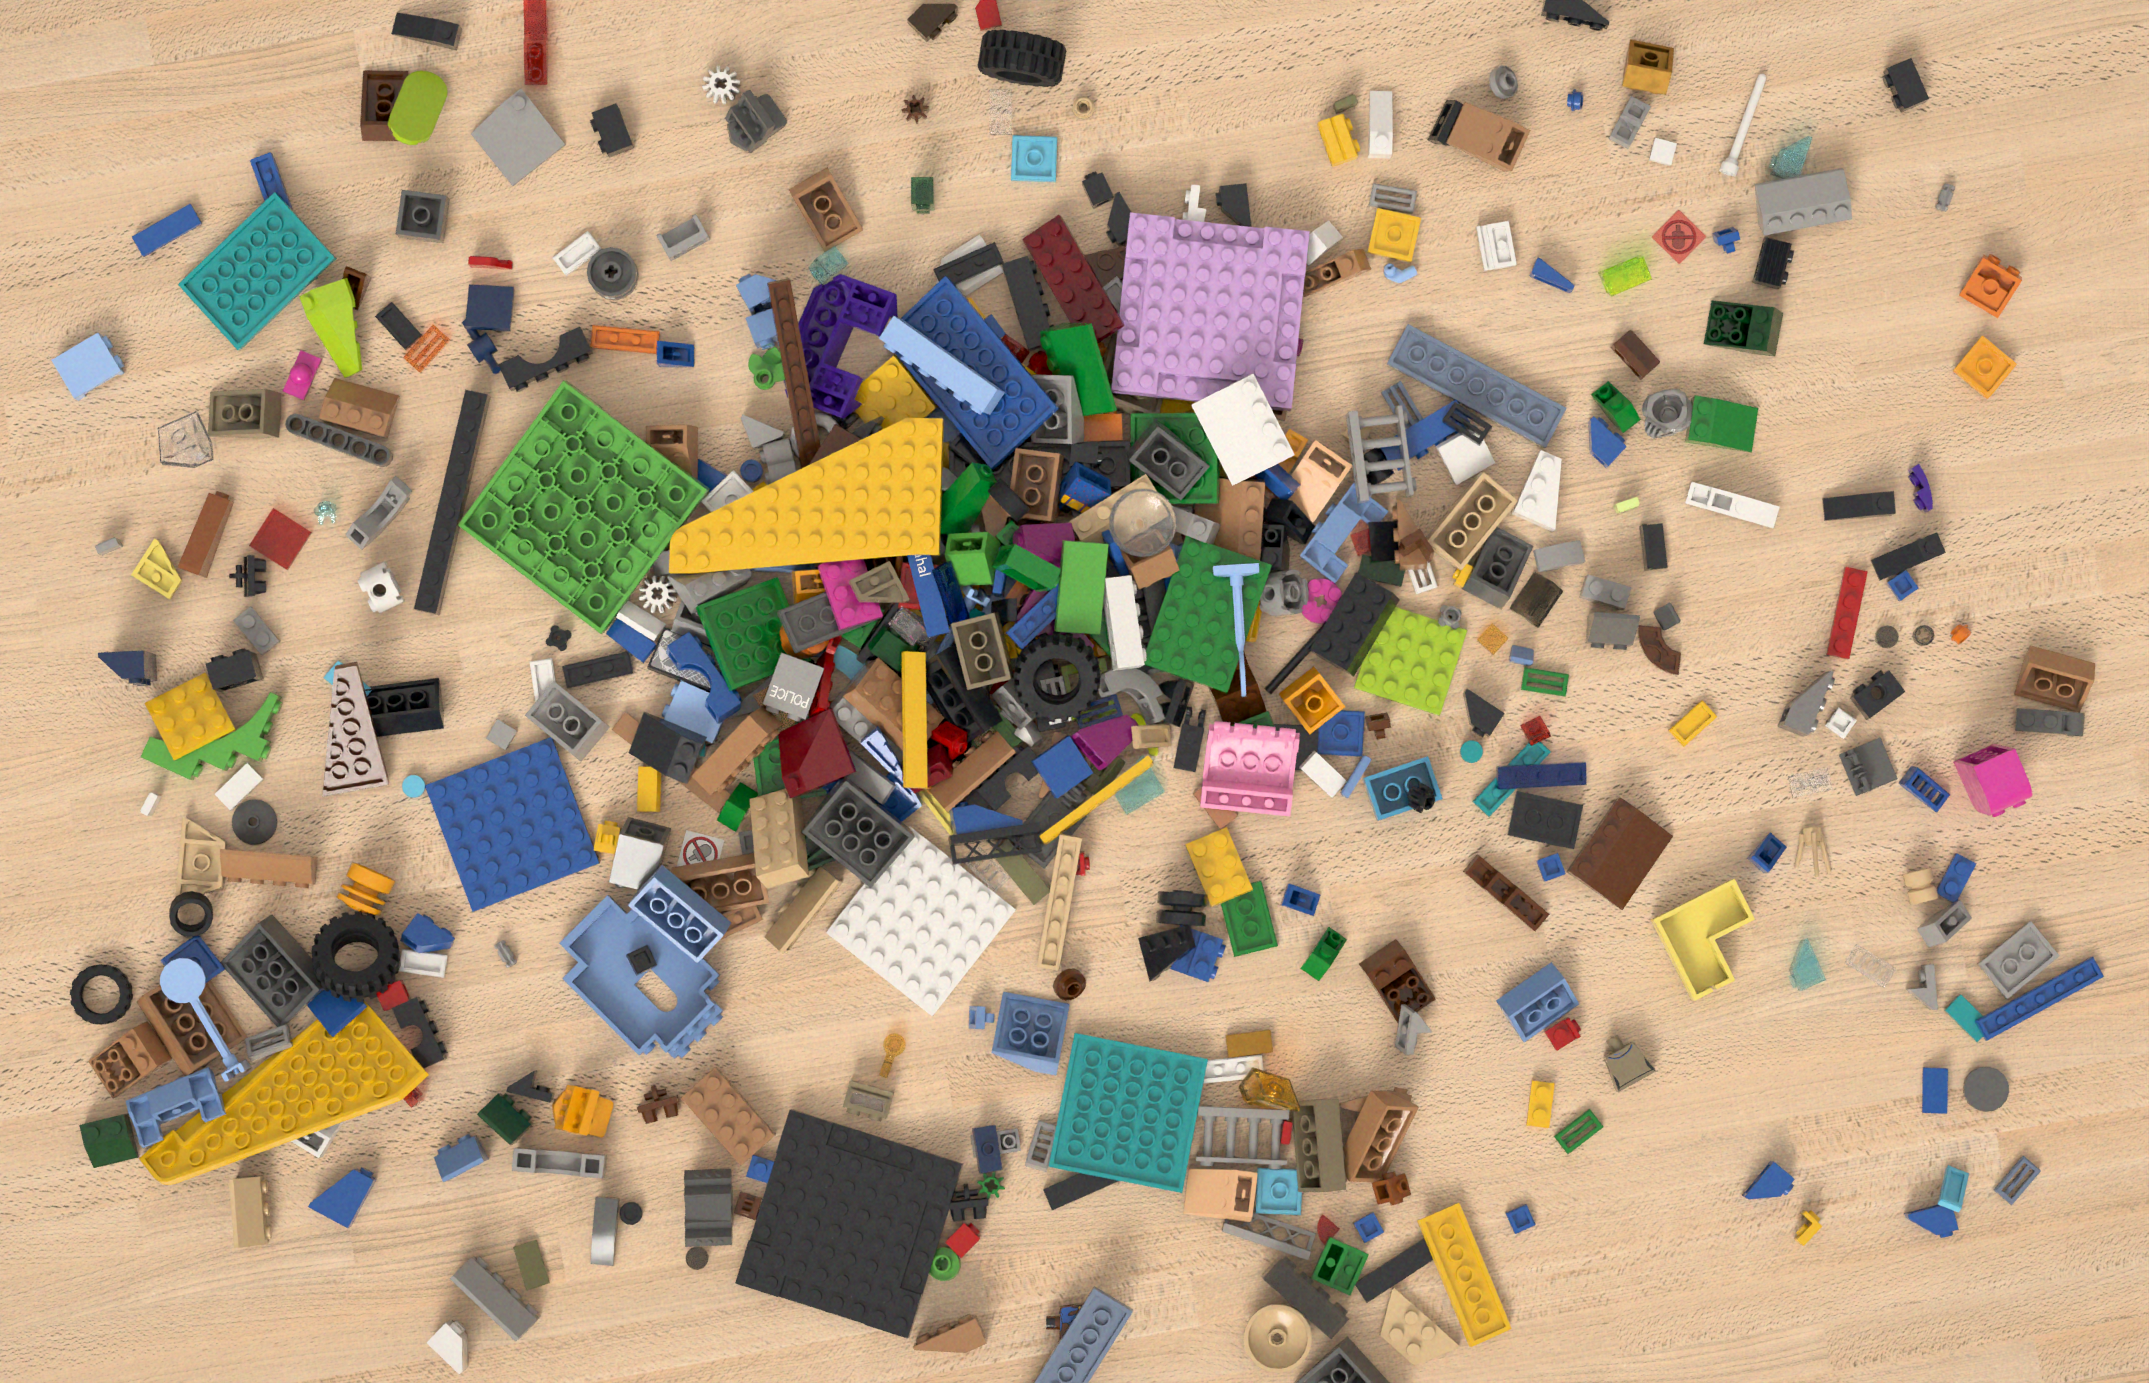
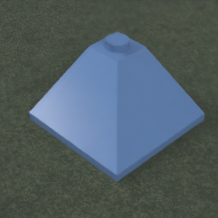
M1003 992L991 1053L1034 1072L1056 1076L1070 1004Z

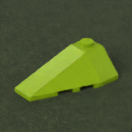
M341 279L314 288L299 296L307 319L344 378L362 371L360 343L356 341L355 328H358L357 321H354L352 307H356L355 299L348 279Z

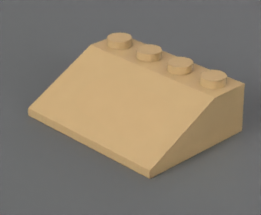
M822 866L809 872V877H806L809 880L803 887L801 884L792 894L795 897L790 905L786 902L778 912L781 915L776 922L772 920L764 930L767 933L764 937L782 954L788 953L842 884L840 880Z

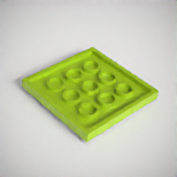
M1395 607L1362 662L1354 689L1440 716L1467 630L1460 627L1452 629L1450 626H1441L1438 620Z

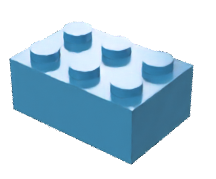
M1428 756L1362 779L1376 821L1412 810L1413 808L1408 806L1407 794L1413 786L1419 787L1420 783L1434 790L1435 802L1443 799Z

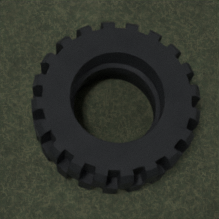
M991 30L982 36L978 69L984 75L1009 83L1035 87H1053L1062 81L1067 51L1064 44L1041 35L1014 30Z
M1053 631V635L1044 633L1037 640L1033 638L1028 646L1021 650L1015 664L1014 688L1018 693L1020 703L1025 704V709L1029 713L1035 712V717L1041 720L1043 717H1047L1049 722H1055V719H1061V722L1068 721L1069 717L1073 716L1075 719L1081 716V712L1083 710L1086 712L1091 707L1092 701L1095 702L1098 690L1100 689L1101 669L1099 668V660L1094 655V650L1090 645L1086 646L1085 641L1080 637L1078 639L1073 638L1071 633L1066 632V635H1060V632ZM1053 658L1065 659L1071 662L1078 670L1079 680L1077 686L1071 692L1063 695H1052L1043 691L1036 681V672L1039 665Z
M355 911L354 915H349L348 912L342 913L341 918L337 919L334 916L329 919L330 924H324L320 928L321 934H316L314 945L312 946L313 967L318 982H321L322 988L325 991L331 990V995L339 998L340 995L343 996L344 1001L351 1002V998H356L357 1002H363L365 997H369L371 1000L377 997L376 993L379 991L383 994L388 990L387 984L391 985L395 981V974L399 972L400 968L398 940L394 936L391 926H386V921L382 918L376 920L374 914L367 913V916L359 911ZM353 942L369 944L378 953L374 963L360 971H349L341 968L335 963V955L343 946Z

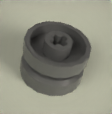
M609 247L601 249L592 256L587 268L589 283L596 293L605 299H624L634 291L638 284L639 273L635 262L628 253L619 248ZM612 271H616L618 273L614 274V278H611L609 276Z

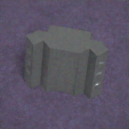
M731 1169L684 1170L685 1247L732 1245L733 1186Z

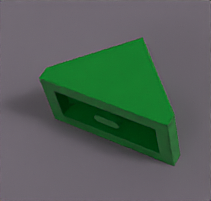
M740 782L726 801L717 821L737 832L750 810V799L758 797V792Z

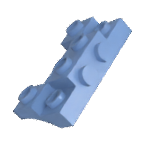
M1353 483L1337 506L1333 503L1325 513L1328 516L1324 523L1319 521L1313 529L1312 533L1315 535L1299 557L1317 569L1319 573L1330 581L1336 583L1348 567V564L1335 555L1336 551L1360 519L1366 524L1368 522H1381L1388 513V510L1371 497H1369V501L1366 503L1357 504L1355 484Z
M209 1067L185 1077H179L168 1084L157 1086L151 1091L126 1101L129 1116L135 1127L139 1145L142 1148L164 1140L161 1124L199 1109L205 1123L226 1114L222 1095L218 1092L214 1072Z

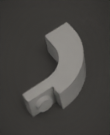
M397 476L392 478L378 500L361 517L353 522L346 536L363 550L402 511L410 500L409 496L412 490Z
M1136 668L1116 671L1112 669L1101 673L1100 689L1098 690L1101 698L1113 695L1119 691L1126 692L1136 701L1146 725L1165 719L1162 707L1156 699L1163 694L1159 686L1149 675Z

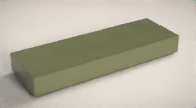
M1009 839L999 846L1005 852L1011 851L1014 847ZM995 849L992 854L1000 852ZM1022 855L996 858L998 863L1033 905L1050 893L1048 886Z

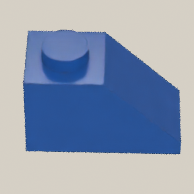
M1770 1161L1742 1196L1746 1199L1781 1197L1782 1194L1787 1195L1794 1187L1792 1182L1795 1179L1774 1161Z
M1941 1205L1904 1213L1906 1219L1934 1235H1940V1238L1954 1235L1953 1231L1959 1230L1954 1211Z

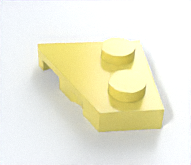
M155 538L131 574L170 600L183 581L162 545Z

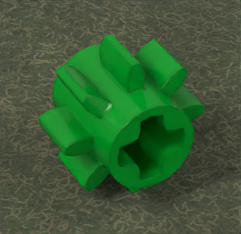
M996 1171L989 1177L986 1173H983L985 1180L977 1182L983 1185L979 1193L985 1191L987 1199L990 1198L991 1194H995L998 1198L999 1193L997 1191L1005 1189L1004 1186L1000 1185L1004 1177L999 1179L995 1177ZM993 1179L995 1180L994 1184L998 1185V1188H993L992 1191H989L985 1182Z

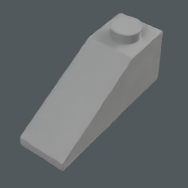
M1164 504L1170 515L1156 524L1204 543L1214 544L1221 526L1220 524L1169 504Z

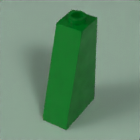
M972 462L943 493L941 501V534L969 533L990 496L988 490L996 483L993 472L988 465Z

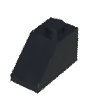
M1247 183L1220 186L1219 192L1215 193L1216 205L1221 206V212L1239 226L1251 227Z
M1120 192L1115 194L1107 224L1108 231L1106 232L1112 244L1116 242L1118 246L1127 242L1131 212Z
M1272 498L1263 515V518L1270 525H1285L1287 536L1301 544H1306L1315 527L1291 500Z
M1465 689L1463 697L1469 725L1473 727L1472 731L1482 738L1484 735L1489 737L1505 713L1469 689Z

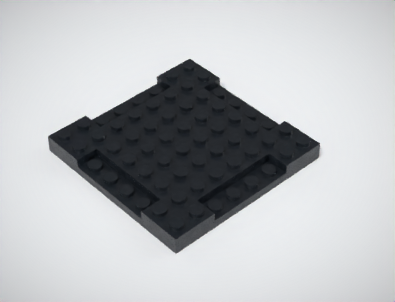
M790 1109L776 1151L777 1155L735 1284L785 1298L908 1339L964 1163Z

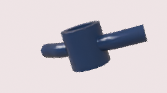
M466 319L462 322L464 328ZM466 329L473 340L467 346L479 363L485 360L492 373L498 374L501 369L493 357V354L498 350L488 334L485 332L480 336L477 330Z

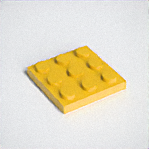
M893 355L861 383L855 400L862 405L854 411L864 423L882 416L885 418L881 424L883 430L905 418H926L938 406L896 355Z
M206 672L144 703L174 761L235 730L217 693L212 689Z

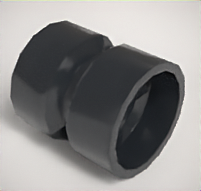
M1374 448L1363 454L1364 461H1368V463L1383 461L1385 458L1380 448ZM1393 469L1370 471L1369 474H1366L1367 483H1371V485L1379 484L1395 473Z

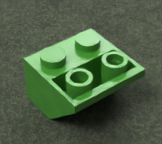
M989 532L948 534L945 558L952 585L994 584L996 569L991 566L999 551L1001 542Z

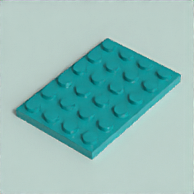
M274 192L195 267L178 286L231 344L240 351L337 258L285 201Z

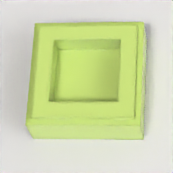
M1638 497L1615 504V512L1618 514L1637 508L1640 505Z

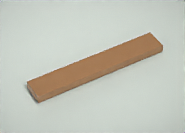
M625 712L611 730L632 745L639 722ZM693 777L687 784L678 781L718 813L731 795L725 789L721 793L716 791L710 795Z

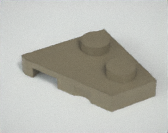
M890 561L849 580V584L859 602L906 603L910 600Z

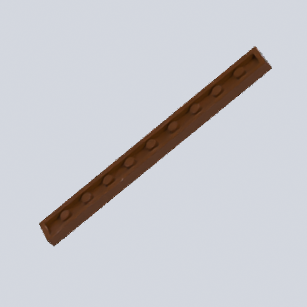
M788 278L768 282L767 286L802 469L810 464L821 445L791 280Z

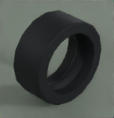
M999 479L988 490V493L1015 521H1019L1030 510L1002 479Z
M194 891L184 892L176 896L171 902L169 909L171 926L176 932L187 937L199 936L205 933L213 920L211 902L203 894ZM185 904H198L204 909V919L198 924H184L178 918L179 908Z

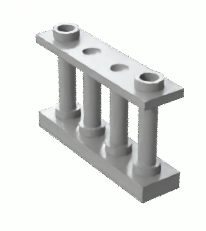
M1402 405L1397 406L1394 409L1395 414L1362 418V416H1358V411H1349L1346 414L1357 504L1366 503L1372 494L1405 490L1406 498L1413 496L1414 491L1417 489L1416 480L1411 476L1405 424L1408 423L1407 412L1403 411ZM1396 423L1398 437L1372 440L1361 438L1360 430L1363 427ZM1399 445L1401 459L1369 463L1364 461L1363 452H1366V449ZM1402 468L1404 481L1375 485L1367 483L1366 474H1369L1370 471Z
M1198 1106L1197 1115L1202 1116V1120H1204L1203 1156H1196V1161H1200L1201 1166H1214V1162L1268 1164L1269 1169H1282V1165H1287V1160L1280 1159L1281 1124H1283L1284 1119L1289 1120V1110ZM1216 1116L1225 1117V1121H1227L1225 1157L1212 1156L1213 1121H1216ZM1238 1117L1247 1118V1122H1250L1248 1158L1235 1157V1134ZM1261 1118L1270 1119V1123H1272L1271 1159L1257 1158L1258 1126L1261 1123Z

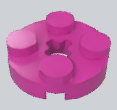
M1313 579L1307 583L1309 590L1307 605H1303L1302 609L1304 610L1301 613L1308 621L1322 624L1327 622L1342 597V592L1334 582L1328 579ZM1323 595L1327 603L1317 607V602L1314 601V598Z

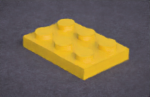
M1227 827L1185 844L1205 894L1208 895L1207 898L1211 907L1253 890Z

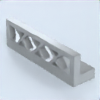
M1254 1212L1252 1216L1254 1218L1251 1222L1257 1219L1263 1220L1267 1230L1257 1233L1253 1231L1250 1222L1236 1226L1230 1224V1220L1225 1219L1222 1232L1309 1260L1316 1235L1314 1232ZM1267 1222L1275 1224V1226L1270 1228ZM1248 1224L1250 1230L1242 1227ZM1279 1226L1284 1227L1289 1237L1283 1240L1275 1239L1271 1230ZM1289 1229L1296 1231V1233L1291 1235ZM1269 1232L1270 1235H1271V1237L1266 1236V1235H1263V1234ZM1301 1233L1310 1236L1306 1249L1298 1247L1293 1237ZM1291 1239L1293 1245L1285 1241Z

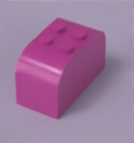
M1992 744L1953 762L1972 805L1979 813L1996 817L2005 813L2004 809L2011 806L2017 808L2026 804L2025 800L2033 796L2031 785L2015 748Z

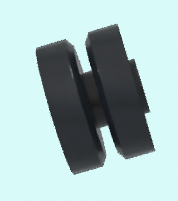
M1173 890V892L1158 891L1157 903L1171 906V910L1157 911L1156 923L1205 926L1206 914L1203 912H1192L1193 907H1206L1208 895L1195 894L1193 891Z

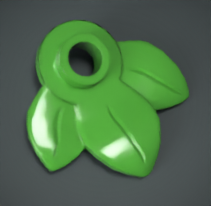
M777 347L768 350L763 357L751 354L748 367L754 374V383L759 389L768 390L774 386L775 382L785 380L780 351ZM768 376V381L763 383V377Z

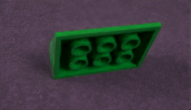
M1061 323L1040 331V342L1047 354L1049 370L1052 372V375H1072L1074 377L1083 416L1116 411L1117 408L1092 323Z

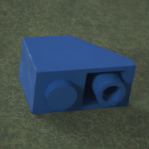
M1593 416L1588 421L1590 454L1607 468L1627 446L1624 444L1625 440L1617 432L1613 434L1607 429L1609 425L1602 418L1598 417L1596 419Z
M419 913L416 914L404 930L400 939L401 942L417 953L450 949L455 940L449 930L439 928L430 917L422 916Z

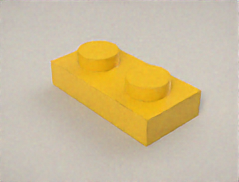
M1531 1080L1526 1120L1527 1126L1549 1128L1555 1083Z

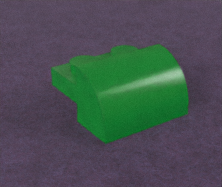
M1329 1236L1310 1278L1351 1296L1369 1254Z

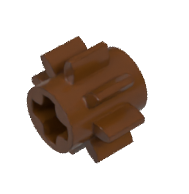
M913 95V100H904L907 108L901 110L902 113H908L907 122L912 118L918 124V119L921 117L927 119L924 111H928L929 106H923L924 97L917 100L915 95ZM919 105L920 112L912 114L911 106L917 107Z

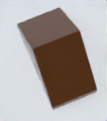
M346 266L342 279H348L356 306L352 308L358 310L372 278L363 272Z

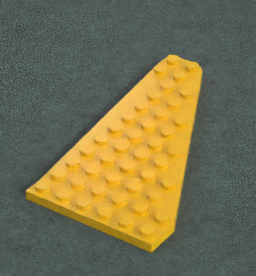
M905 418L678 528L670 540L669 573L698 574L907 555H940L944 419Z
M364 1000L363 1002L367 1008L334 1037L328 1033L317 1019L291 1040L293 1047L274 1053L223 1093L225 1115L205 1123L199 1112L176 1131L173 1129L163 1137L164 1140L155 1143L139 1160L158 1182L164 1185H173L404 1099L429 1074Z

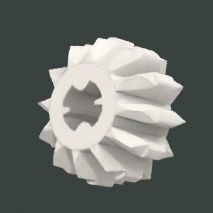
M720 66L716 67L717 73H714L711 69L708 70L711 78L704 76L703 81L708 84L702 86L704 91H708L706 97L709 99L714 96L713 102L715 104L718 103L719 98H721L723 104L727 102L726 97H729L731 101L735 100L732 92L739 94L740 90L734 86L741 84L740 80L735 79L737 73L734 71L729 74L730 68L727 66L723 72H721ZM720 81L724 83L726 81V88L722 89L721 87H719L717 89V82Z
M655 575L652 576V584L645 579L644 583L648 588H639L641 592L646 593V595L639 596V600H647L643 604L645 609L652 604V613H655L657 606L660 613H664L663 605L671 609L672 606L668 601L676 602L677 598L670 596V594L676 593L674 588L668 589L672 586L670 581L664 585L665 576H661L659 582ZM656 589L658 591L660 589L663 590L661 593L663 597L660 600L658 598L656 600L653 599L655 596L653 591Z

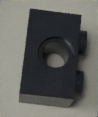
M1882 670L1878 671L1870 677L1872 679L1871 683L1867 686L1861 684L1852 691L1855 695L1850 699L1866 720L1873 717L1906 692L1890 670L1884 673ZM1873 687H1878L1881 690L1882 694L1879 699L1872 697L1871 690Z

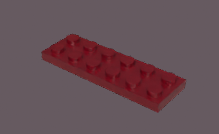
M1057 215L1022 239L1070 323H1092L1097 343L1125 326L1062 216Z

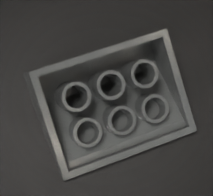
M847 777L841 778L829 791L802 830L803 834L870 888L915 837L909 827Z
M273 915L260 921L220 962L276 1027L289 1023L309 1002L324 990L321 982H318L312 958Z
M1347 1336L1296 1383L1390 1382Z

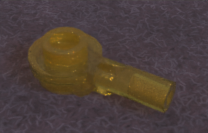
M893 1033L885 1038L883 1047L887 1054L879 1076L888 1078L895 1056L900 1055L905 1050V1039L901 1035Z

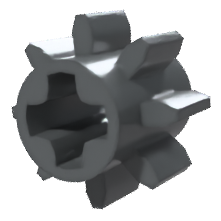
M1078 783L1062 795L1063 799L1060 803L1068 809L1071 805L1078 808L1087 797L1083 793L1086 787Z

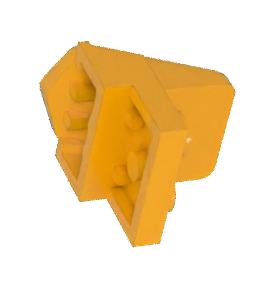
M567 1085L566 1090L552 1104L554 1128L573 1134L585 1136L588 1134L602 1138L606 1133L614 1104L611 1100L598 1097L599 1091Z

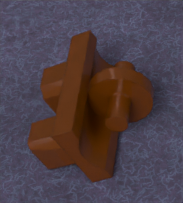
M654 1084L651 1085L652 1092L644 1094L645 1101L654 1099V1102L637 1107L638 1113H642L645 1123L649 1124L658 1121L656 1108H664L666 1119L678 1116L677 1103L680 1101L678 1095L660 1100L661 1096L667 1095L666 1088L657 1090Z

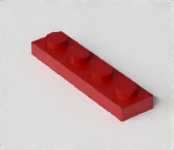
M1844 567L1826 652L1828 656L1850 659L1868 571Z

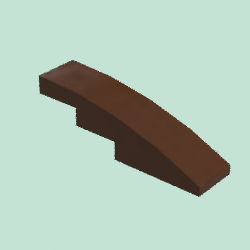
M1478 854L1464 869L1463 872L1533 931L1536 932L1550 915Z

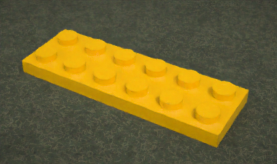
M1455 1203L1417 1220L1469 1347H1473L1511 1330L1508 1318L1460 1203Z

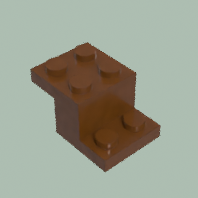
M1245 653L1246 697H1241L1239 661L1228 693L1208 687L1222 722H1230V726L1267 712Z

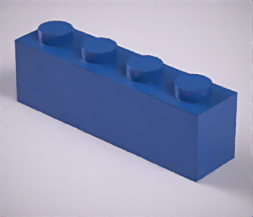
M1457 400L1452 401L1405 429L1409 460L1415 456L1417 459L1422 458L1429 453L1428 448L1444 442L1452 434H1458L1457 431L1442 422L1454 402L1459 404ZM1457 410L1454 411L1455 414H1457L1458 416H1460L1461 418L1470 423V421L1465 415L1461 414ZM1451 417L1449 418L1450 420H1452L1453 422H1455L1456 424H1458V425L1461 426L1462 428L1466 429V427H1465L1464 425H1462L1461 423H1459V422L1456 421L1455 419H1453V418H1451ZM1399 445L1380 448L1385 456V461L1401 459Z

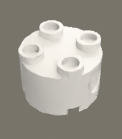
M385 561L361 572V577L357 580L361 590L368 592L370 597L368 603L373 613L376 611L382 613L405 602L404 597L399 595L401 589L391 569L385 570L388 566ZM375 585H384L386 587V592H377L375 589Z

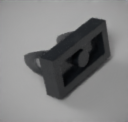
M1446 100L1428 141L1434 144L1451 146L1446 141L1463 106L1462 103L1457 100Z
M1178 679V681H1165L1159 684L1163 694L1171 699V702L1160 704L1165 717L1163 719L1164 722L1177 727L1181 726L1194 687L1193 684Z

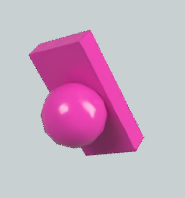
M300 350L295 364L290 370V375L283 392L305 400L322 359Z

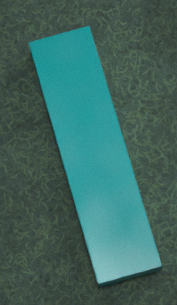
M1533 737L1473 800V803L1490 817L1551 751L1536 737Z

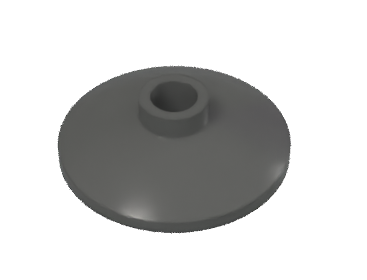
M256 799L248 800L236 808L232 817V828L241 841L254 845L261 844L269 840L275 833L277 816L274 809L268 803ZM253 817L257 819L255 826H251L249 823Z

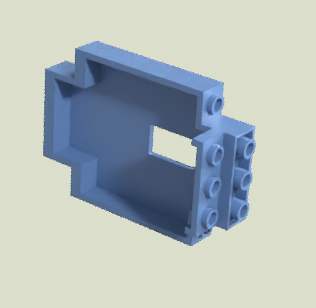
M607 895L559 943L578 962L562 979L638 1055L642 1053L647 1055L656 1046L653 1043L656 1040L660 1047L674 1059L678 1056L683 1058L691 1050L689 1045L694 1040L699 1042L707 1034L705 1029L710 1024L715 1026L723 1018L721 1013L724 1010L705 992L707 988L711 991L720 982L717 979L720 974L704 958L696 963L633 909L627 913L610 895ZM648 945L657 963V966L651 970L677 996V1005L672 1011L664 1012L658 1009L635 986L648 971L636 976L626 957L628 953Z

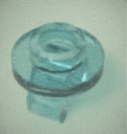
M330 501L318 503L317 507L314 508V513L319 516V524H324V516H329L332 523H335V511L337 508Z

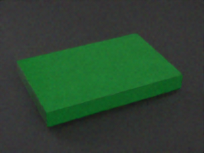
M1262 880L1251 883L1252 891L1221 903L1234 957L1278 946Z

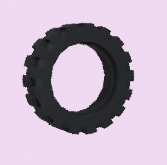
M103 964L89 966L79 972L76 979L72 982V989H70V1002L75 1009V1013L84 1021L96 1025L113 1023L122 1018L126 1011L129 1010L131 1000L133 999L132 985L129 983L127 975L123 974L119 968ZM101 975L114 980L120 992L119 1002L115 1008L108 1013L102 1014L90 1010L83 999V991L87 982L95 976Z

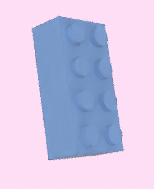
M663 865L635 893L628 904L631 909L696 963L724 936L731 924L727 918Z

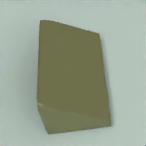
M1117 756L1108 766L1100 771L1092 763L1090 768L1093 774L1080 783L1086 787L1087 791L1095 795L1115 780L1125 765V761Z
M537 1240L513 1247L526 1290L550 1283Z

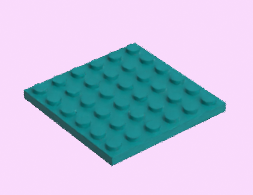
M1074 1033L1048 1167L1182 1193L1208 1059Z

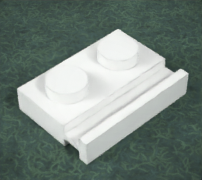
M1509 221L1476 227L1484 271L1517 265Z

